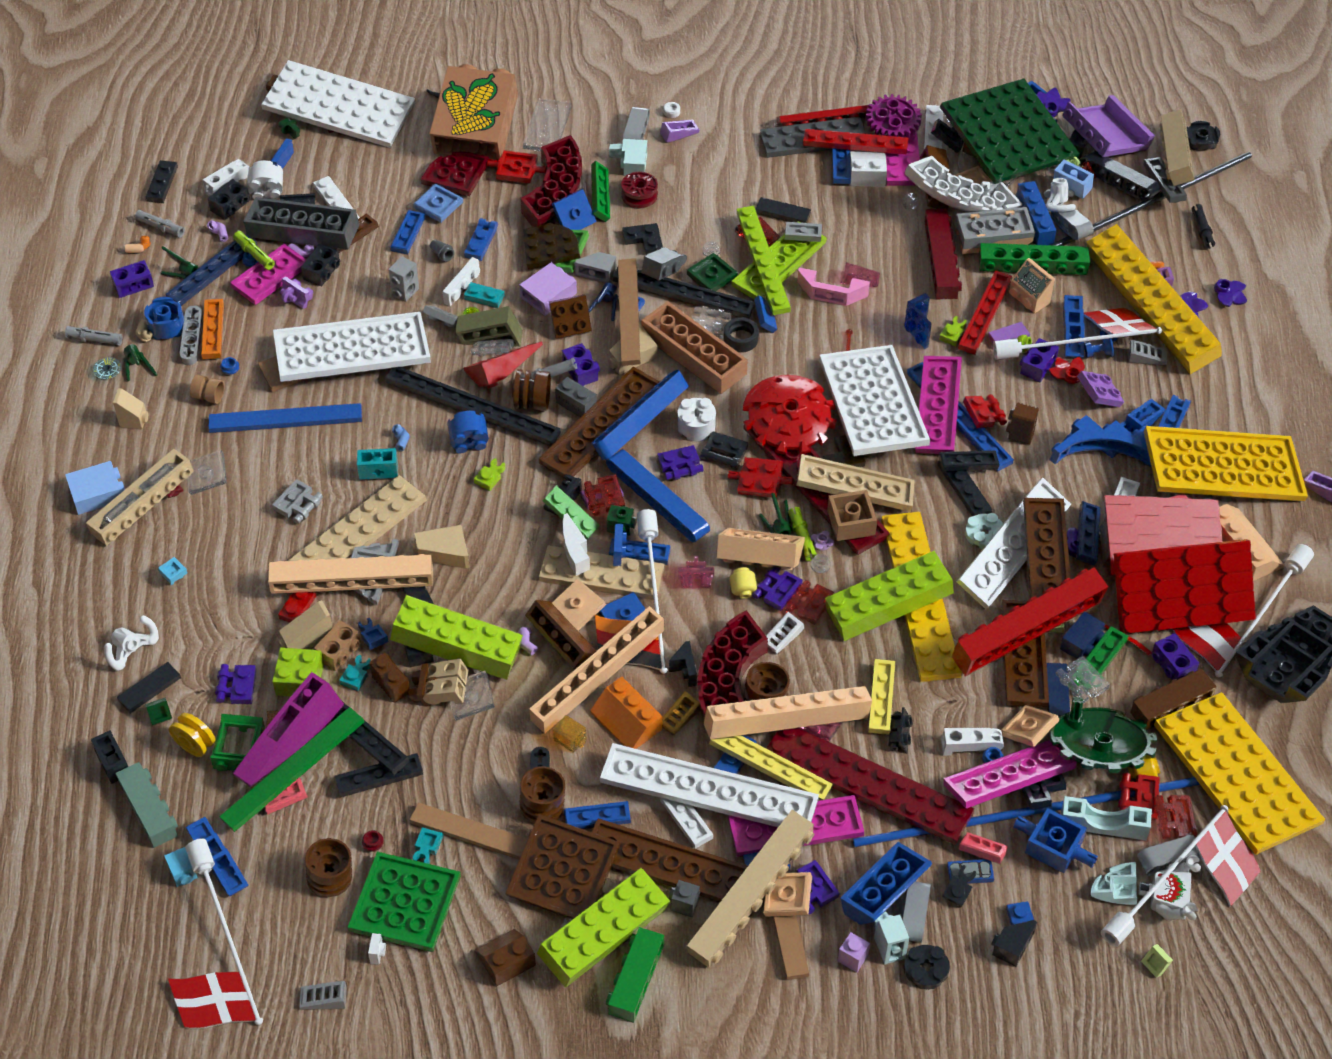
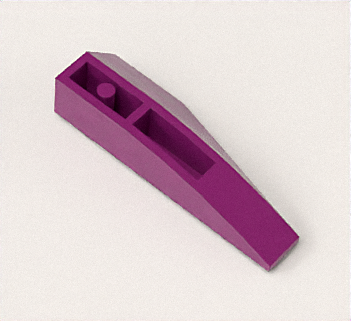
M311 672L260 735L233 775L251 787L285 762L328 726L344 706V703L330 684Z

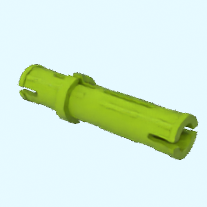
M237 231L233 235V240L242 246V250L251 254L266 270L274 267L275 261L255 245L253 239L248 238L242 231Z
M794 507L796 514H794L793 508H791L788 514L793 523L792 529L796 532L797 536L805 537L802 549L806 561H811V554L813 560H815L818 555L807 530L808 524L803 520L799 507Z

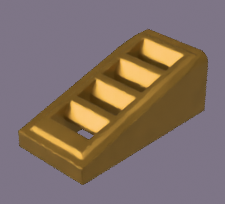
M684 691L663 716V727L673 735L678 733L701 710L700 702ZM687 703L691 706V708L688 709L684 706V704ZM681 708L686 714L683 715L678 710ZM676 714L678 717L681 718V720L678 721L673 717V715ZM670 719L676 726L672 727L667 721Z

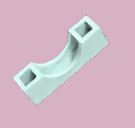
M1065 796L1061 815L1086 827V832L1147 841L1151 829L1152 809L1129 806L1121 811L1107 812L1092 807L1087 802V799Z

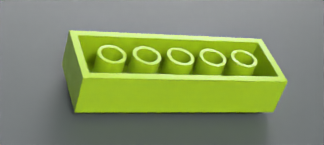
M932 551L826 597L827 613L842 639L846 641L954 594L953 579L936 552Z
M406 595L393 623L390 640L447 660L461 659L465 666L507 680L519 652L523 635Z
M640 868L541 943L537 955L566 988L627 941L632 934H636L639 927H645L663 913L670 900L647 873Z

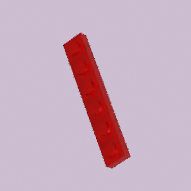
M869 105L777 116V124L782 123V126L793 125L792 122L799 121V124L809 123L810 119H816V122L826 121V117H832V120L843 119L842 115H849V118L859 117V113H865L866 115Z
M805 129L803 146L907 155L909 138Z
M999 271L994 272L959 343V350L976 355L1011 283V275Z

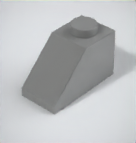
M597 252L575 261V275L605 283H610L616 270V256Z

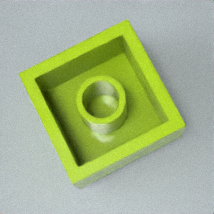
M280 647L273 677L276 696L291 697L311 672L321 678L324 667L321 650Z

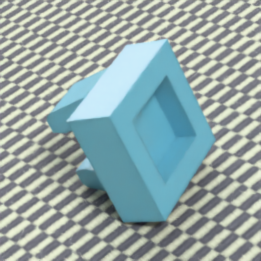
M175 557L158 567L159 573L171 585L187 574V569Z

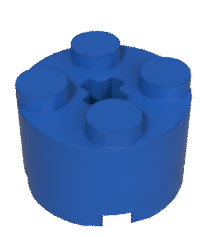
M159 297L152 300V304L145 307L144 315L148 330L152 332L154 339H169L182 335L184 316L181 304L178 301H173L171 297Z
M463 411L455 414L454 419L451 421L450 419L447 421L450 444L456 449L457 453H465L467 449L483 450L486 448L489 437L483 414L477 415L475 411Z

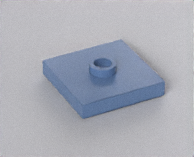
M434 184L413 204V207L442 223L463 203V198Z

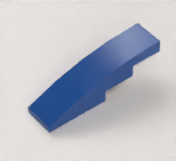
M1064 295V340L1084 338L1083 296ZM1084 342L1064 344L1065 357L1084 358Z
M1150 399L1129 413L1121 425L1130 433H1133L1136 429L1140 430L1145 425L1151 426L1166 409L1153 399ZM1101 450L1111 458L1119 454L1116 451Z
M206 817L186 827L193 841L197 839H205L207 841L215 863L211 871L229 897L249 886L228 849L224 847Z

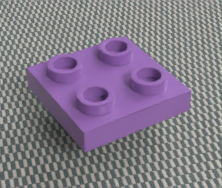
M1081 371L1077 377L1094 403L1116 407L1122 406L1124 400L1120 396L1121 393L1114 387L1112 379L1108 375Z

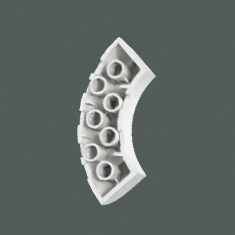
M933 156L911 163L905 170V175L927 194L965 212L1011 209L1022 206V203L1003 182L994 184L991 181L977 184L973 180L960 175L956 177L948 173L949 169L941 165Z

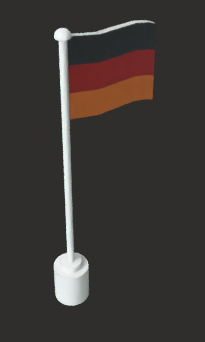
M645 509L637 513L638 534L641 539L648 543L655 611L659 614L651 543L658 536L657 516L654 510ZM595 615L598 650L631 621L608 619ZM662 633L626 664L642 665L658 669L662 674L667 673Z

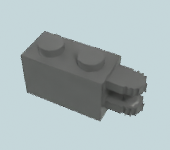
M663 247L644 256L641 273L661 280L678 272L681 266L686 263L687 256Z

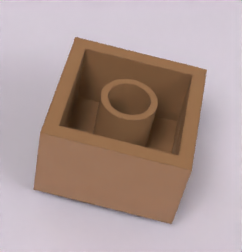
M867 490L829 496L827 511L837 541L876 534L877 518Z

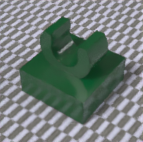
M166 698L145 704L152 725L172 719Z

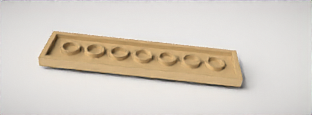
M399 475L288 561L349 559L355 547L371 545L427 501L426 496Z

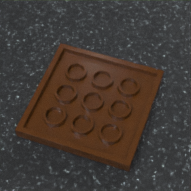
M539 814L505 894L508 897L573 920L598 901L619 850L620 842Z

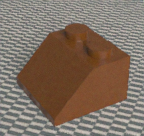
M515 929L475 949L477 956L496 987L536 966L533 949L524 935Z

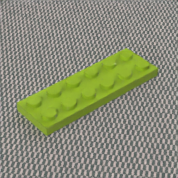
M784 234L772 244L769 249L781 282L783 283L826 243L827 237L821 235V242L785 240ZM752 262L732 280V287L752 299H755L757 296L765 299L764 289L755 264Z

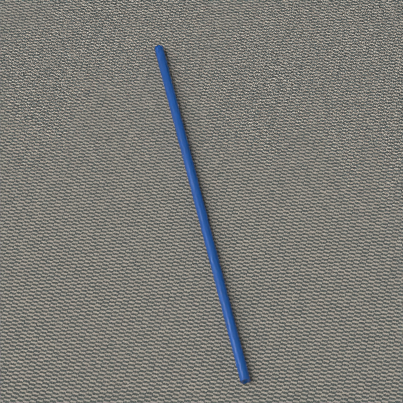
M1195 777L1159 783V792L1200 784ZM1121 790L1082 797L1081 799H1087L1090 805L1121 799ZM1130 790L1129 798L1135 797V790ZM1063 801L1054 802L1051 807L1040 809L1026 807L971 817L966 827L1018 818L1019 815L1025 817L1045 813L1047 808L1058 811L1061 810ZM915 827L854 838L853 845L854 847L931 833Z

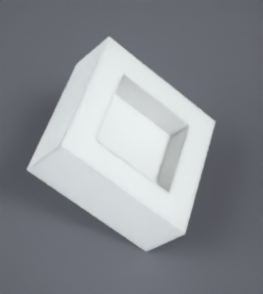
M372 933L368 955L370 964L379 965L381 956H385L386 943L382 942L381 934Z

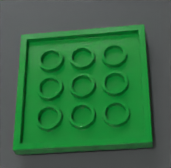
M377 851L349 922L348 931L369 937L372 936V933L381 934L382 940L433 952L459 883L461 872Z

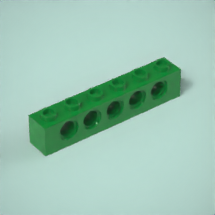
M980 243L979 271L1018 272L1026 259L1030 258L1049 274L1088 275L1090 265L1089 247Z

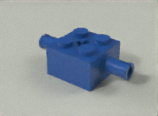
M1047 808L1037 824L1022 818L1020 815L1014 823L1013 828L1030 836L1025 854L1062 873H1065L1069 864L1074 859L1090 866V868H1093L1097 861L1098 855L1081 848L1087 828Z

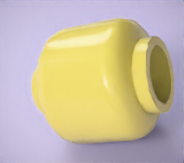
M749 568L735 569L729 577L732 593L740 596L741 599L751 597V594L757 589L755 574Z

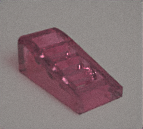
M846 262L841 272L840 283L850 285L852 278L870 281L869 287H878L880 272Z

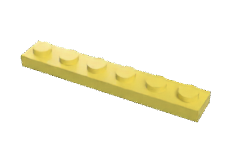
M741 735L710 739V745L791 788L819 794L818 801L825 800L832 787V783Z

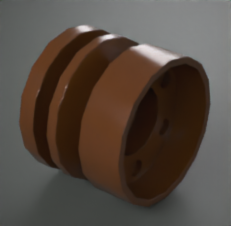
M517 369L512 387L514 408L520 409L523 401V408L528 409L530 401H533L534 410L547 411L551 392V373L548 371H537L535 379H532L530 370H526L524 378L523 369Z
M760 662L753 665L748 670L746 676L744 702L788 696L790 679L787 671L779 664L772 662Z
M543 766L530 769L523 775L520 783L519 805L524 818L535 823L539 814L555 820L562 815L566 786L561 773L553 768Z
M326 838L316 841L308 848L305 855L307 885L312 892L324 897L338 896L345 892L352 881V857L347 845L338 839Z

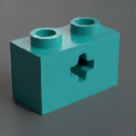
M396 448L357 450L359 480L398 477Z

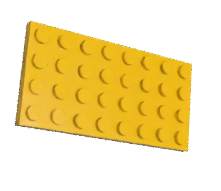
M1146 426L1144 429V436L1158 492L1305 501L1308 497L1291 436Z
M1222 692L1155 721L1154 726L1217 807L1220 810L1222 805L1228 807L1227 813L1236 831L1255 855L1324 823L1325 818Z

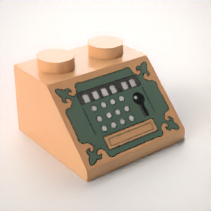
M1028 258L1012 278L1009 293L1035 314L1050 304L1055 278Z

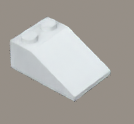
M850 150V186L885 187L887 175L885 153Z

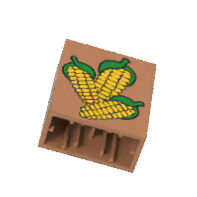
M462 64L459 67L448 66L430 130L434 154L452 155V152L461 151L487 156L492 160H499L505 149L518 97L515 74L500 68L493 71L478 70L469 64Z

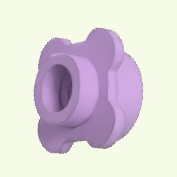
M822 531V533L811 536L815 548L820 551L827 550L834 544V541L829 537L828 531Z

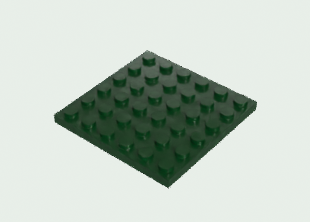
M1024 78L948 100L940 105V109L994 184L1058 165L1063 160L1070 161L1074 157L1078 158L1079 152Z

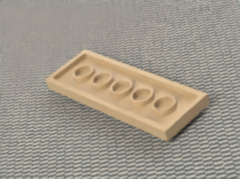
M801 454L796 486L835 495L867 490L871 503L911 512L915 480Z
M548 545L539 574V581L570 586L579 579L590 590L628 595L634 592L639 598L654 600L650 561L622 558L621 566H613L612 555L587 551V555L590 558V570L576 576L566 557L565 548ZM654 562L658 597L664 564Z

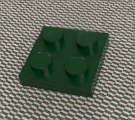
M715 253L710 254L687 269V275L697 284L714 291L719 290L738 276V272Z

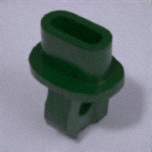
M286 118L279 122L278 126L283 134L289 133L294 139L300 136V129L297 127L295 120Z

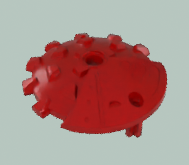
M777 375L762 380L748 392L742 411L748 412L749 420H745L743 423L747 431L753 429L758 436L754 441L762 447L767 443L776 447L775 452L786 455L787 450H798L799 454H805L810 452L809 446L815 443H819L822 446L829 440L825 434L829 428L835 429L837 419L831 418V410H835V403L833 400L827 401L822 394L824 392L823 387L811 379L797 375Z

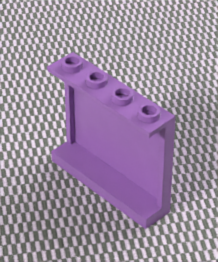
M1114 95L1108 96L1104 105L1076 108L1071 102H1068L1062 115L1102 157L1148 150L1155 137Z

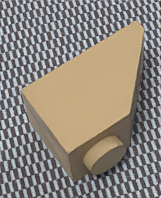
M118 388L113 405L119 426L142 430L149 416L144 403L125 390Z

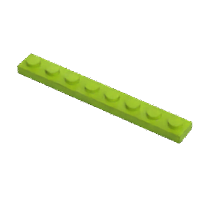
M754 206L737 208L736 214L772 315L791 312V306Z

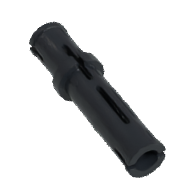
M1196 204L1197 210L1195 206L1191 210L1199 229L1198 234L1202 238L1204 247L1211 249L1209 243L1211 242L1212 247L1216 244L1212 236L1213 231L1208 225L1203 206Z

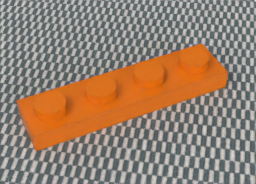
M223 299L204 300L202 359L221 358L224 314Z

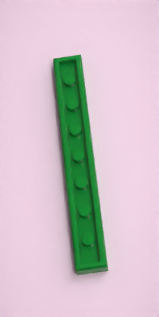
M349 707L220 815L221 821L233 832L237 831L364 723V719Z

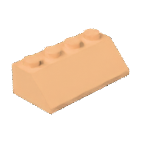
M1228 504L1219 507L1222 542L1243 539L1251 541L1253 581L1285 567L1283 562L1238 508Z
M727 528L718 535L717 558L723 559V562L728 563L735 562L736 560L742 561V564L745 565L760 563L762 567L777 565L781 566V569L792 570L799 564L805 537Z

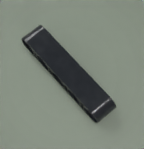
M1091 151L1080 159V166L1084 170L1141 201L1147 202L1160 192L1159 184L1153 179L1109 157H1102L1097 151Z

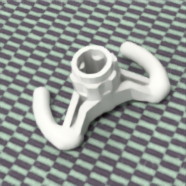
M1064 178L1053 179L1051 189L1044 192V196L1049 198L1045 204L1047 210L1054 212L1075 210L1076 206L1074 204L1062 205L1068 200V196H1074V191L1068 190L1067 180Z
M146 616L140 617V622L149 628L150 635L135 634L125 628H118L112 633V643L117 646L116 660L112 654V645L110 643L104 645V655L110 667L116 671L122 670L125 667L127 657L142 645H154L158 641V630L151 619Z

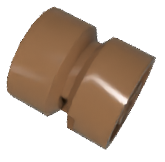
M202 375L194 376L190 385L191 398L197 400L205 398L207 402L215 404L221 401L224 394L223 380L215 378L209 380L207 376Z

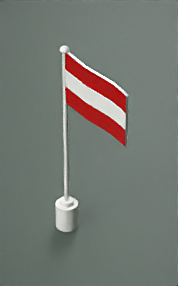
M1298 544L1284 563L1288 571L1242 638L1228 623L1174 628L1173 632L1186 646L1200 655L1215 670L1217 677H1222V672L1290 575H1299L1305 570L1314 557L1313 550L1304 544Z

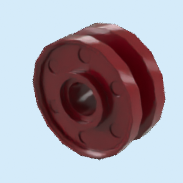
M639 171L632 172L622 179L621 197L626 205L634 208H645L656 202L658 182L653 175Z

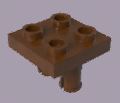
M585 294L549 301L556 339L592 331Z

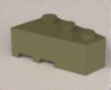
M509 306L461 315L457 318L456 334L463 345L497 343V346H503L504 343H511L521 347L523 330Z

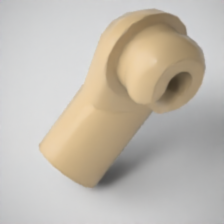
M145 319L140 320L135 334L141 341L148 342L152 338V332H148Z

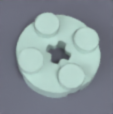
M994 513L972 516L968 519L966 525V539L970 544L978 545L979 549H983L1003 525V522ZM983 529H986V530H988L989 532H988V534H985V532H981V531H982Z

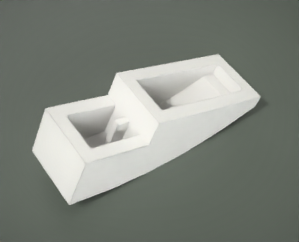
M566 513L563 518L564 548L570 567L577 576L590 570L587 540L568 513Z

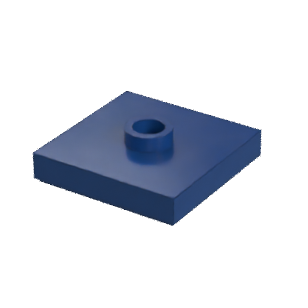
M583 189L552 203L559 224L570 230H581L597 222Z
M633 592L605 605L599 613L602 617L608 619L633 621L645 610V607Z

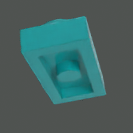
M470 282L464 293V300L499 308L505 293L503 290Z

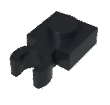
M965 865L959 869V879L953 876L942 897L960 907L963 906L973 888L967 883L976 876V871H973L971 876H966L964 874Z

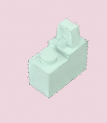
M623 139V144H610L609 157L621 158L620 167L624 169V176L632 172H645L647 140Z
M885 911L874 921V939L884 965L905 959L909 943V936L901 916L888 915Z

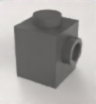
M679 880L676 888L672 887L669 900H672L671 911L693 917L699 901L700 886Z

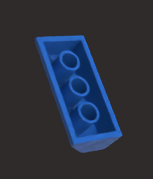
M897 842L840 898L844 915L860 925L874 922L932 865V861Z

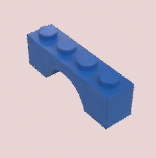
M1036 182L1018 183L1016 197L1022 203L1021 207H1027L1035 231L1033 238L1035 245H1050L1054 243L1056 228Z

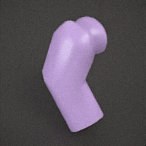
M213 220L207 223V228L212 233L218 234L220 241L226 242L228 240L224 224Z
M293 243L288 246L304 258L309 257L314 251V247L309 244L305 245L304 249H300Z
M522 627L517 632L523 635L520 647L529 654L534 655L538 647L529 641V634L532 633L531 629Z

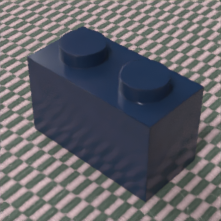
M1084 611L1062 637L1060 650L1081 662L1085 656H1089L1096 642L1098 643L1105 635L1103 632L1105 623Z

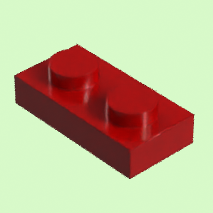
M316 592L292 593L279 612V619L290 623L304 613L316 598Z

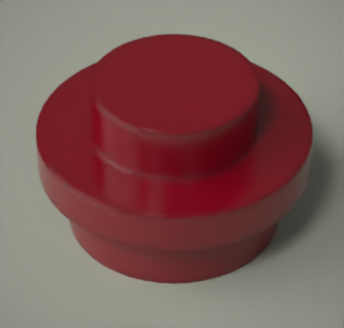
M375 830L366 832L362 838L364 849L370 852L381 849L384 844L383 836Z

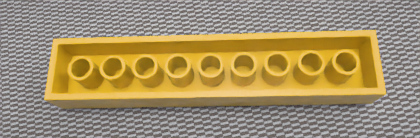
M1118 224L1086 241L1087 247H1089V256L1146 323L1155 328L1160 327L1162 329L1160 334H1155L1189 374L1196 372L1222 356L1221 343Z

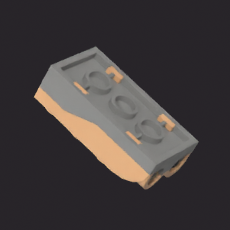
M1027 207L960 213L956 216L955 232L956 235H960L962 254L979 253L980 243L1028 245L1033 242L1035 231Z

